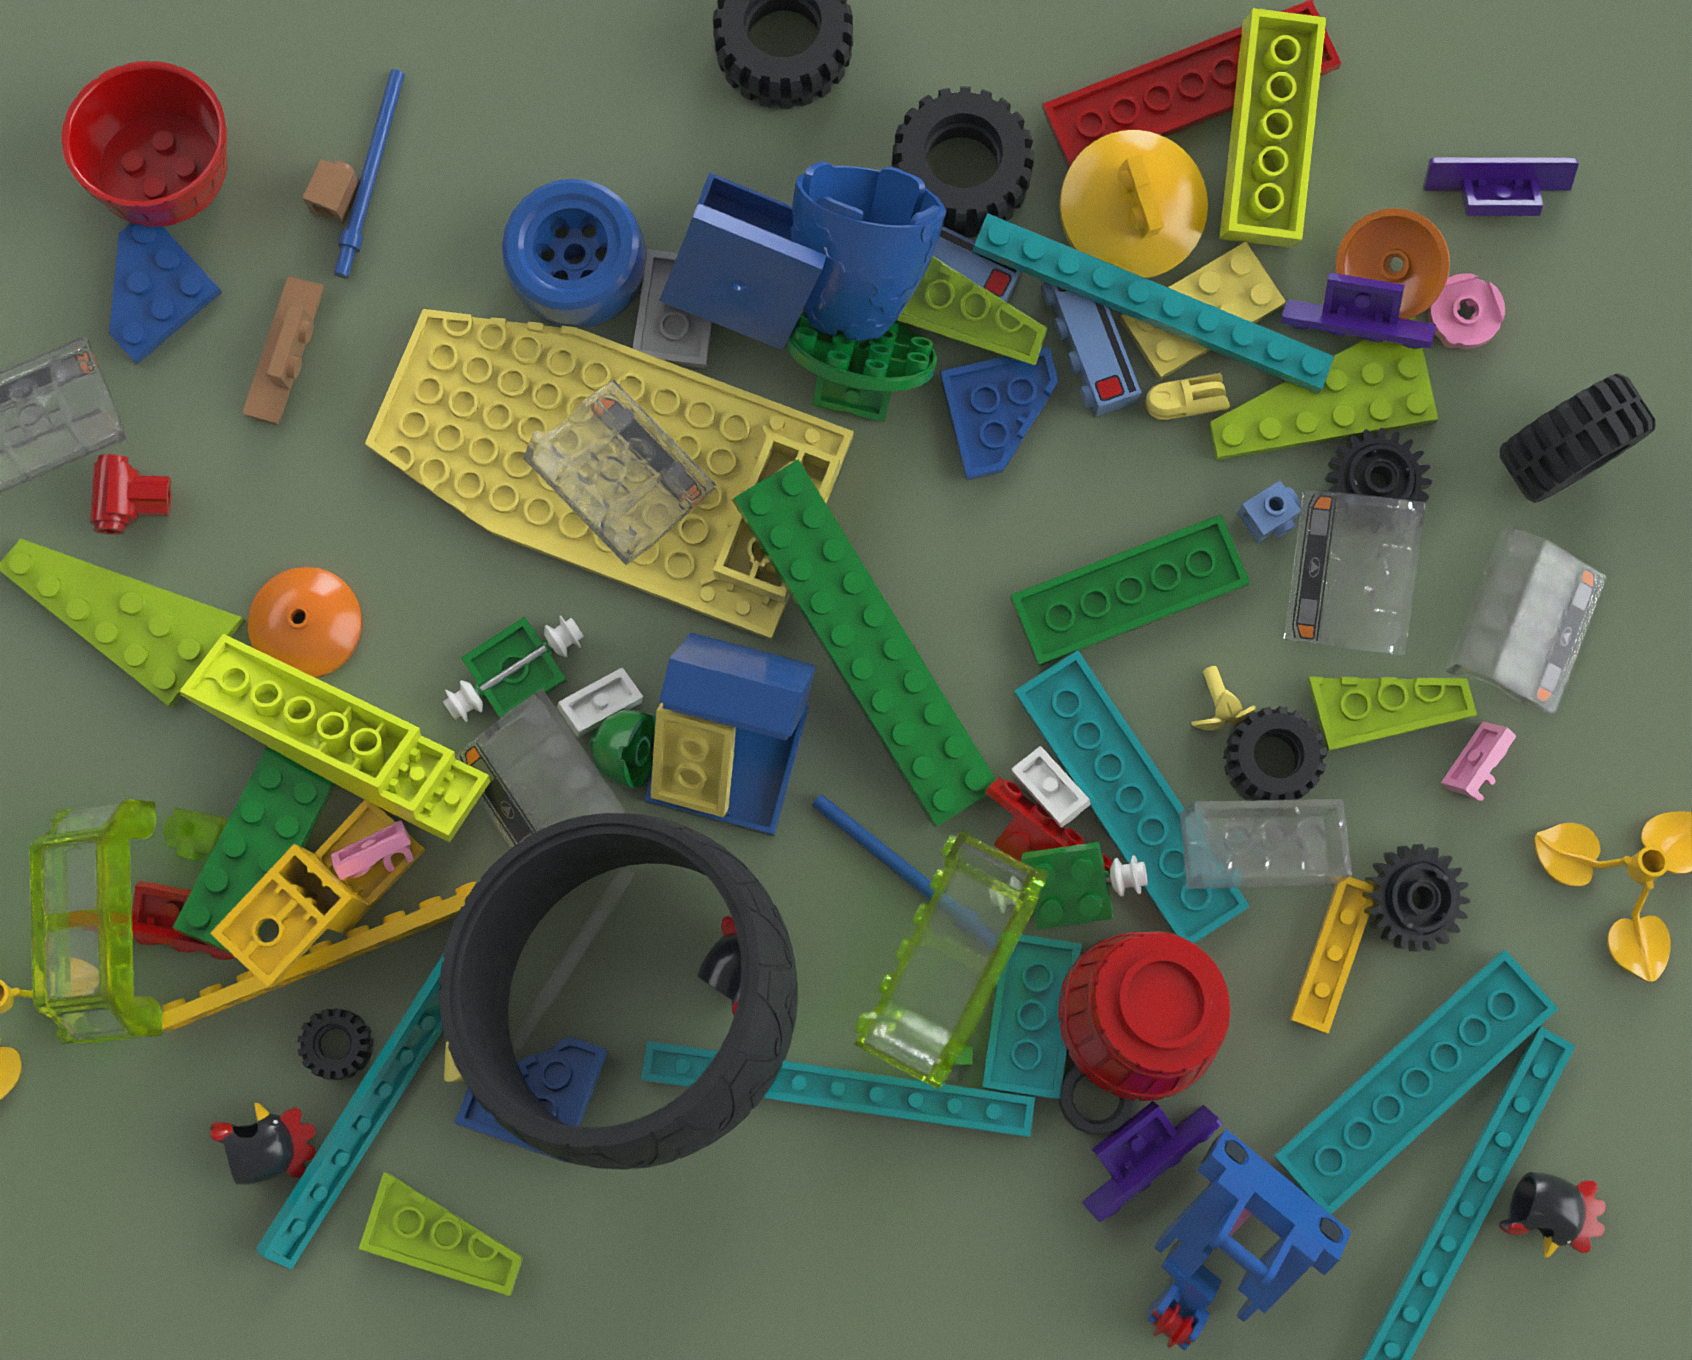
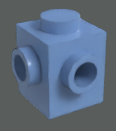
M1279 480L1243 503L1237 514L1256 542L1260 543L1272 534L1280 538L1295 528L1294 520L1301 513L1299 508L1301 504L1294 490L1290 487L1285 488Z

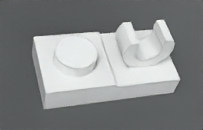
M622 667L559 701L557 709L574 734L580 737L600 726L608 716L619 711L631 710L640 705L643 695Z
M1041 746L1011 769L1012 775L1060 828L1071 822L1091 804L1090 799Z

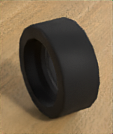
M1075 1065L1064 1075L1060 1088L1059 1106L1064 1118L1074 1128L1087 1134H1107L1119 1129L1129 1119L1134 1107V1100L1119 1097L1116 1111L1106 1119L1090 1120L1083 1117L1076 1109L1073 1094L1077 1083L1087 1075L1083 1074Z

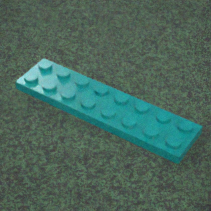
M1078 650L1014 690L1013 694L1067 775L1090 799L1091 804L1089 808L1126 864H1130L1132 855L1136 856L1137 862H1144L1147 873V885L1142 886V888L1173 934L1196 943L1250 907Z
M1501 950L1273 1155L1274 1159L1307 1196L1329 1214H1332L1558 1010V1007L1506 950Z

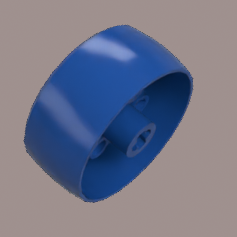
M565 179L543 185L521 200L511 213L504 229L502 241L503 260L511 286L527 308L542 319L561 327H593L612 320L624 311L637 296L643 282L647 259L643 233L631 210L618 195L607 187L589 180ZM566 227L569 229V234L565 238H557L555 236L556 230ZM587 227H595L597 232L594 237L586 238L583 236V231ZM606 249L605 258L602 261L596 258L597 253L600 250ZM553 251L555 256L551 261L545 262L541 259L543 252ZM579 256H584V260L581 263L572 264L573 258L577 257L580 260ZM560 273H564L568 280H561L555 277Z

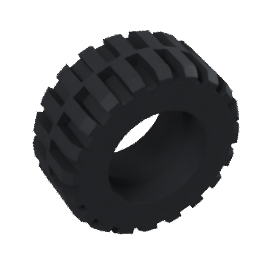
M717 0L718 9L714 10L713 37L717 62L720 70L726 73L728 83L733 88L740 86L741 95L751 101L756 96L759 98L760 105L771 108L772 102L781 103V109H792V103L801 101L802 106L813 103L814 95L818 94L823 98L830 93L831 82L839 84L844 77V67L850 64L853 46V15L851 5L847 4V0ZM777 11H792L807 17L818 29V37L808 49L800 54L790 57H775L757 49L749 40V32L754 24L767 14Z
M960 86V92L951 93L950 88L938 90L937 98L933 99L931 95H927L919 100L918 110L916 108L909 109L904 115V124L898 125L895 133V142L892 149V167L921 178L925 188L940 199L946 210L944 227L952 231H963L964 237H975L976 230L982 227L987 213L1008 221L1013 217L1014 208H1020L1025 200L1026 191L1029 189L1034 163V150L1031 149L1033 139L1030 130L1024 129L1025 120L1019 112L1010 113L1011 104L1008 101L1000 98L997 102L992 99L993 92L984 89L981 90L980 94L971 93V87ZM957 137L970 138L982 143L993 153L997 161V169L995 174L981 185L971 188H957L943 183L933 175L927 165L928 154L936 145L945 140Z
M1616 373L1580 391L1522 428L1521 431L1514 434L1501 445L1500 459L1525 498L1533 503H1537L1581 480L1639 443V441L1646 438L1656 429V419L1627 376Z

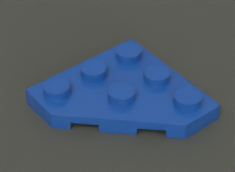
M130 223L119 232L109 334L132 360L138 364L221 294L222 291L164 227H150Z
M1049 346L1041 348L1035 365L1004 356L940 371V378L966 481L1003 473L1057 387L1058 378Z
M568 1037L555 1043L556 1046L536 1056L533 1054L518 1061L517 1064L527 1085L540 1103L564 1124L580 1127L608 1051L591 1043ZM469 1088L467 1089L455 1119V1124L566 1163L562 1159L559 1160L529 1146L504 1129L494 1120L495 1117L491 1113H487Z

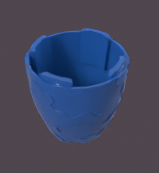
M826 161L811 165L804 174L798 175L795 182L792 204L793 227H791V241L827 255L823 269L804 306L806 317L812 327L830 335L836 334L837 330L845 331L844 335L848 339L866 341L881 337L898 319L930 264L946 215V210L940 199L925 188L921 178L894 167H883L880 171L864 167L832 166Z

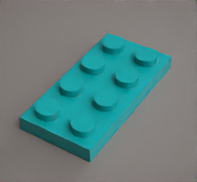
M1004 932L982 1088L1060 1099V1088L1063 1082L1067 1049L1059 1027L1061 1023L1058 1021L1059 996L1062 995L1060 991L1069 969L1073 968L1072 965L1080 956L1082 943Z

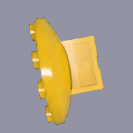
M1126 130L1101 137L1078 155L1063 180L1059 198V212L1063 231L1073 249L1149 279L1162 275L1176 267L1196 247L1207 220L1208 198L1205 183L1197 165L1180 146L1159 134L1141 130Z

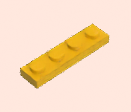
M1344 874L1339 875L1289 1021L1324 1034H1329L1369 914L1364 913V909L1373 905V901L1362 897V893L1373 891L1374 887Z

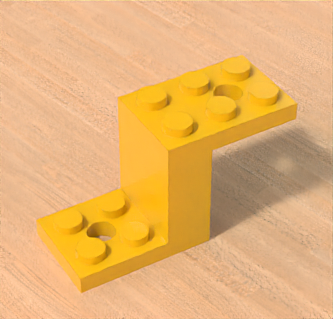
M364 800L315 853L294 844L210 934L268 988H272L327 929L343 935L352 930L426 849L408 833L411 844L408 846L413 855L412 862L408 863L404 854L395 853L391 857L394 871H388L384 866L383 860L380 859L364 875L357 878L347 877L340 881L333 868L331 854L396 822L383 809ZM266 920H275L279 926L277 938L271 942L262 941L259 936L261 924Z

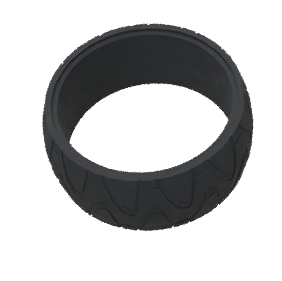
M633 813L583 815L563 820L523 839L524 842L516 844L492 864L480 878L481 881L475 884L464 901V907H461L454 920L443 954L444 961L441 964L439 980L441 987L439 990L441 1022L446 1042L449 1043L448 1049L469 1090L487 1113H491L495 1117L494 1120L515 1137L559 1160L562 1159L572 1164L618 1170L649 1168L687 1157L718 1141L749 1116L750 1110L752 1108L755 1109L777 1078L792 1041L798 1006L797 969L789 934L777 906L772 904L768 892L747 866L734 854L726 850L725 847L693 829L661 817ZM639 864H667L687 868L707 876L716 886L730 911L737 931L741 952L742 974L739 999L732 1024L720 1050L706 1070L688 1089L664 1107L630 1122L604 1127H573L564 1124L553 1116L530 1090L516 1062L510 1040L508 1024L510 987L516 965L527 940L540 920L566 894L593 877L613 869Z

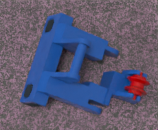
M1227 1129L1212 1142L1209 1151L1206 1153L1207 1155L1197 1170L1211 1183L1163 1232L1154 1245V1248L1161 1253L1171 1245L1175 1238L1179 1239L1171 1247L1161 1265V1268L1174 1279L1151 1304L1147 1320L1156 1327L1153 1336L1155 1337L1163 1333L1168 1337L1167 1348H1171L1176 1344L1185 1351L1198 1338L1210 1316V1313L1205 1308L1213 1301L1222 1283V1280L1202 1265L1209 1258L1213 1249L1219 1248L1247 1271L1238 1287V1290L1248 1298L1237 1313V1317L1245 1322L1257 1309L1265 1314L1311 1266L1322 1275H1325L1340 1260L1351 1235V1231ZM1244 1208L1280 1237L1259 1260L1229 1236L1232 1227Z

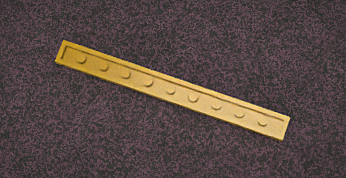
M477 881L456 888V895L443 901L441 896L427 899L418 904L420 910L408 915L405 914L404 910L387 915L382 918L384 924L369 930L368 925L352 929L346 933L347 939L333 944L332 940H326L309 948L311 953L300 957L272 988H268L251 971H247L236 976L237 983L223 988L221 983L209 986L199 991L200 998L186 1003L185 998L169 1002L162 1006L164 1012L152 1016L157 1031L171 1032L456 918L461 907L465 905V899Z

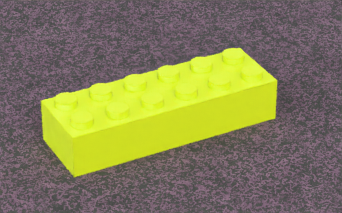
M1252 8L1243 20L1219 239L1292 248L1302 240L1326 26L1325 17Z

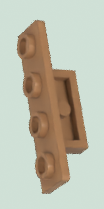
M292 276L287 278L243 408L245 416L275 425L280 424L294 379L298 377L301 370L305 346L310 342L313 334V322L324 292V285Z

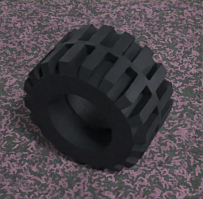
M1271 706L1262 708L1259 712H1253L1247 716L1229 736L1226 742L1228 746L1224 750L1223 759H1227L1224 769L1226 775H1231L1232 781L1229 783L1233 789L1238 787L1242 791L1240 796L1245 800L1251 798L1255 800V805L1263 807L1265 804H1268L1270 808H1277L1284 804L1290 805L1296 802L1318 784L1320 775L1325 771L1326 764L1323 763V759L1327 756V748H1322L1321 742L1324 740L1322 733L1316 734L1313 730L1316 724L1311 719L1307 722L1301 718L1303 713L1297 710L1292 713L1287 712V707L1279 706L1274 710H1271ZM1277 737L1291 747L1295 756V767L1288 777L1273 778L1259 769L1254 758V747L1261 738Z

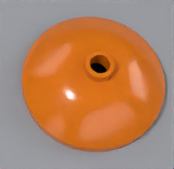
M1400 208L1375 211L1357 221L1344 236L1336 258L1337 274L1405 285L1399 318L1402 319L1413 318L1426 311L1435 303L1445 288L1450 270L1448 247L1438 228L1421 214ZM1395 257L1403 261V267L1400 271H1394L1391 267V261Z
M315 567L293 568L271 578L256 594L248 614V634L254 649L315 678L328 675L340 668L355 651L362 632V612L354 592L335 574ZM299 612H304L306 615L305 620L300 624H295L294 616Z

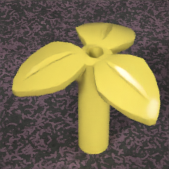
M1211 666L1204 669L1203 674L1215 705V716L1212 719L1193 721L1191 724L1193 727L1201 730L1221 731L1228 723L1231 726L1240 724L1256 710V707L1253 705L1242 711L1243 708L1238 698L1228 690H1225L1218 668Z

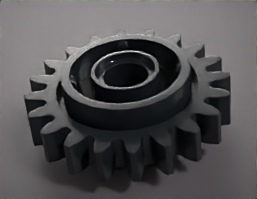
M1384 428L1379 429L1375 438H1372L1368 429L1362 432L1360 441L1354 435H1351L1347 439L1348 448L1339 445L1335 451L1339 458H1331L1328 462V466L1336 472H1330L1325 477L1326 482L1335 484V486L1328 490L1326 495L1339 497L1335 511L1342 508L1347 509L1343 519L1344 522L1351 520L1354 516L1357 517L1358 530H1361L1367 522L1371 523L1373 533H1377L1380 530L1382 523L1385 524L1389 532H1392L1396 528V520L1401 525L1406 526L1411 521L1409 514L1417 516L1422 511L1418 503H1425L1430 497L1422 490L1429 488L1432 480L1423 478L1422 475L1431 467L1428 464L1419 465L1417 462L1424 452L1423 450L1415 453L1409 451L1413 444L1412 439L1406 441L1403 445L1399 444L1400 433L1398 431L1390 439H1386ZM1377 473L1382 475L1386 480V487L1379 488L1373 485L1370 480V474Z
M1413 844L1411 849L1408 845L1397 846V854L1394 852L1383 853L1386 864L1373 863L1372 865L1378 873V877L1365 878V881L1374 887L1373 891L1362 893V897L1373 901V905L1364 909V913L1376 914L1377 916L1370 927L1375 929L1384 928L1380 938L1382 941L1394 939V948L1405 949L1408 946L1409 952H1420L1422 947L1424 950L1433 951L1436 949V942L1448 944L1449 937L1446 931L1450 933H1459L1461 931L1454 920L1467 919L1468 917L1466 913L1459 909L1461 904L1470 903L1469 898L1460 896V891L1467 888L1469 884L1456 881V877L1461 874L1462 868L1448 869L1452 857L1450 855H1443L1438 858L1439 848L1429 847L1425 851L1423 844ZM1415 889L1421 895L1418 907H1415L1412 902V893Z

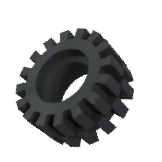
M338 1008L321 1010V1013H315L309 1017L311 1019L309 1023L303 1024L301 1028L304 1030L302 1036L298 1035L297 1040L301 1046V1049H297L298 1055L303 1057L304 1061L302 1064L305 1068H309L315 1076L331 1080L350 1078L356 1075L355 1073L358 1070L362 1071L366 1066L364 1064L365 1061L371 1058L370 1046H373V1039H370L369 1035L371 1030L369 1026L365 1025V1020L355 1015L354 1012ZM332 1029L343 1030L350 1040L348 1052L337 1060L326 1057L321 1048L323 1036Z

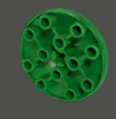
M803 312L786 343L788 352L794 360L810 372L818 375L812 406L838 412H850L856 414L855 416L885 422L891 392L913 389L927 383L933 377L937 363L933 342L923 338L910 328L901 325L898 320L881 337L866 341H856L846 338L844 335L845 331L837 330V333L833 335L820 332L809 324L806 314Z

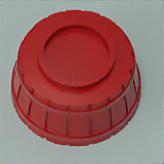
M137 61L107 70L100 74L97 79L94 78L77 94L78 97H75L65 116L66 121L63 122L61 131L63 156L68 168L71 169L70 172L80 185L93 198L103 203L112 213L131 223L150 227H163L191 219L213 201L222 187L226 176L227 126L219 99L217 100V96L204 80L201 81L199 76L179 66L178 68L176 65L166 62Z
M1130 932L1119 934L1091 946V949H1087L1078 957L1072 965L1073 968L1069 969L1060 991L1062 995L1059 996L1058 1021L1061 1023L1059 1025L1065 1047L1069 1049V1055L1075 1065L1098 1087L1107 1092L1111 1091V1094L1124 1099H1139V1101L1164 1099L1165 1096L1168 1098L1187 1089L1212 1064L1226 1037L1230 1024V997L1220 970L1207 953L1194 943L1175 934L1165 932Z

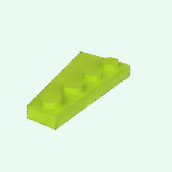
M932 256L930 264L916 291L897 319L898 321L1033 365L1037 363L1048 329L934 256Z
M1309 676L1307 678L1327 752L1456 722L1477 715L1467 678L1396 679V677L1323 678Z
M383 1172L359 1246V1250L507 1296L512 1295L524 1257L388 1172Z

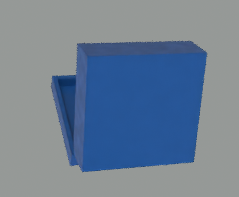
M709 173L659 301L783 350L823 269L827 255L791 241V227H793L791 205Z
M690 633L669 658L659 702L663 703L662 708L736 727L735 757L732 767L729 808L723 818L650 798L652 773L644 801L649 804L775 836L809 711L807 703L817 665Z

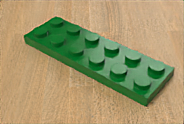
M1220 514L1011 594L1010 600L1037 666L1040 667L1071 655L1077 650H1084L1249 586L1250 580L1224 519Z
M266 746L186 900L173 929L233 955L210 933L294 844L302 848L305 847L336 784ZM267 920L261 924L259 928V935L261 934Z

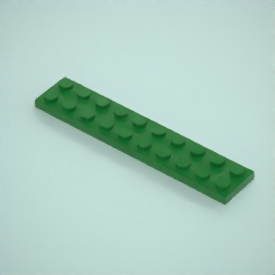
M799 459L734 497L732 502L933 827H938L986 796L985 791L996 778Z

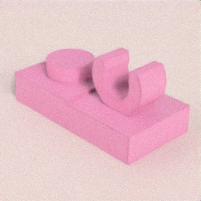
M1482 721L1441 783L1450 791L1483 801L1485 797L1478 790L1483 783L1494 785L1496 782L1495 778L1489 773L1506 755L1516 735L1508 727Z
M402 820L331 854L333 868L340 881L347 877L357 878L364 875L380 859L383 860L384 866L388 871H394L391 857L395 853L404 854L408 863L412 862L413 855L408 846L411 844Z

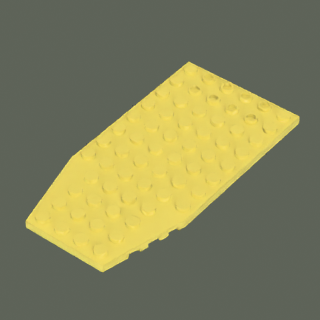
M423 309L365 445L492 535L772 641L790 594L732 502V499L799 459L827 504L853 439L854 431L576 327L544 326V323L528 321L527 324L507 321L504 318L491 317V319L471 317V314ZM607 393L619 398L625 404V406L658 438V440L692 473V475L701 483L705 492L704 494L699 483L669 454V452L635 419V417L617 399L607 395ZM607 398L616 401L696 483L700 498L693 505L689 506L597 412L594 405L600 399ZM591 408H592V409L607 423V425L638 455V457L669 487V489L688 507V509H686V508L678 501V499L647 469V467H646V466L617 438V436L590 410Z

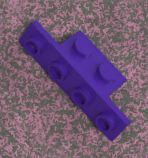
M1431 158L1428 163L1423 187L1424 190H1461L1466 216H1540L1543 208L1540 190H1571L1579 164L1577 158Z
M1331 272L1327 280L1323 305L1287 299L1281 320L1283 324H1289L1296 329L1312 328L1328 331L1336 336L1353 335L1365 337L1372 342L1388 341L1400 343L1412 349L1431 348L1436 324L1399 318L1405 285Z
M1152 1101L1092 1149L1112 1178L1083 1200L1082 1204L1098 1222L1115 1215L1124 1203L1138 1192L1146 1190L1155 1178L1168 1168L1180 1163L1183 1156L1199 1143L1210 1139L1214 1131L1222 1125V1122L1205 1105H1202L1174 1128L1162 1109Z

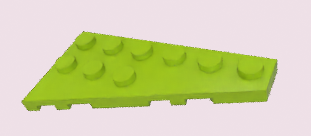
M1416 316L1408 320L1416 321ZM1364 339L1334 355L1323 389L1318 394L1285 381L1212 420L1209 423V430L1215 459L1219 461L1346 439L1351 435L1358 437L1361 436L1365 429H1368L1371 434H1375L1380 428H1384L1386 432L1433 424L1438 420L1423 348L1412 349L1400 343L1388 341L1372 342Z
M21 538L0 562V571L171 708L181 698L179 692L219 638L223 634L232 637L245 621L244 618Z

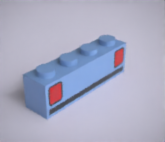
M943 226L933 256L1008 303L1021 278L1022 272L973 252L972 249L975 241Z
M1044 281V285H1041L1042 295L1048 307L1053 305L1057 318L1054 319V326L1059 339H1066L1070 352L1067 353V360L1072 373H1079L1083 386L1080 387V394L1085 407H1092L1096 418L1138 403L1141 390L1109 308Z

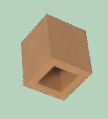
M320 159L302 197L309 210L344 224L359 185L354 168L340 160H334L331 163Z

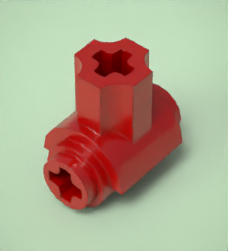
M117 454L99 455L97 462L93 464L90 524L94 525V532L119 535L125 533V527L137 521V516L169 517L172 504L170 477L139 475L140 472L128 464L129 458Z

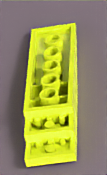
M225 634L219 638L179 691L180 695L285 757L449 843L490 783L488 774L457 760L454 751L421 736L419 727Z

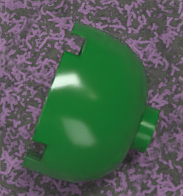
M634 710L619 711L608 716L599 728L593 732L590 739V749L595 766L605 779L630 788H634L633 786L641 787L647 782L653 767V755L651 756V752L654 746L656 716Z

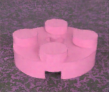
M1470 273L1457 274L1448 278L1443 292L1427 310L1429 323L1436 324L1434 334L1440 338L1441 343L1445 347L1450 349L1478 348L1488 343L1500 329L1501 322L1505 316V303L1500 291L1491 282L1487 284L1485 281L1477 279V275ZM1461 303H1465L1467 308H1474L1475 313L1471 315L1470 320L1459 316L1457 311H1459Z

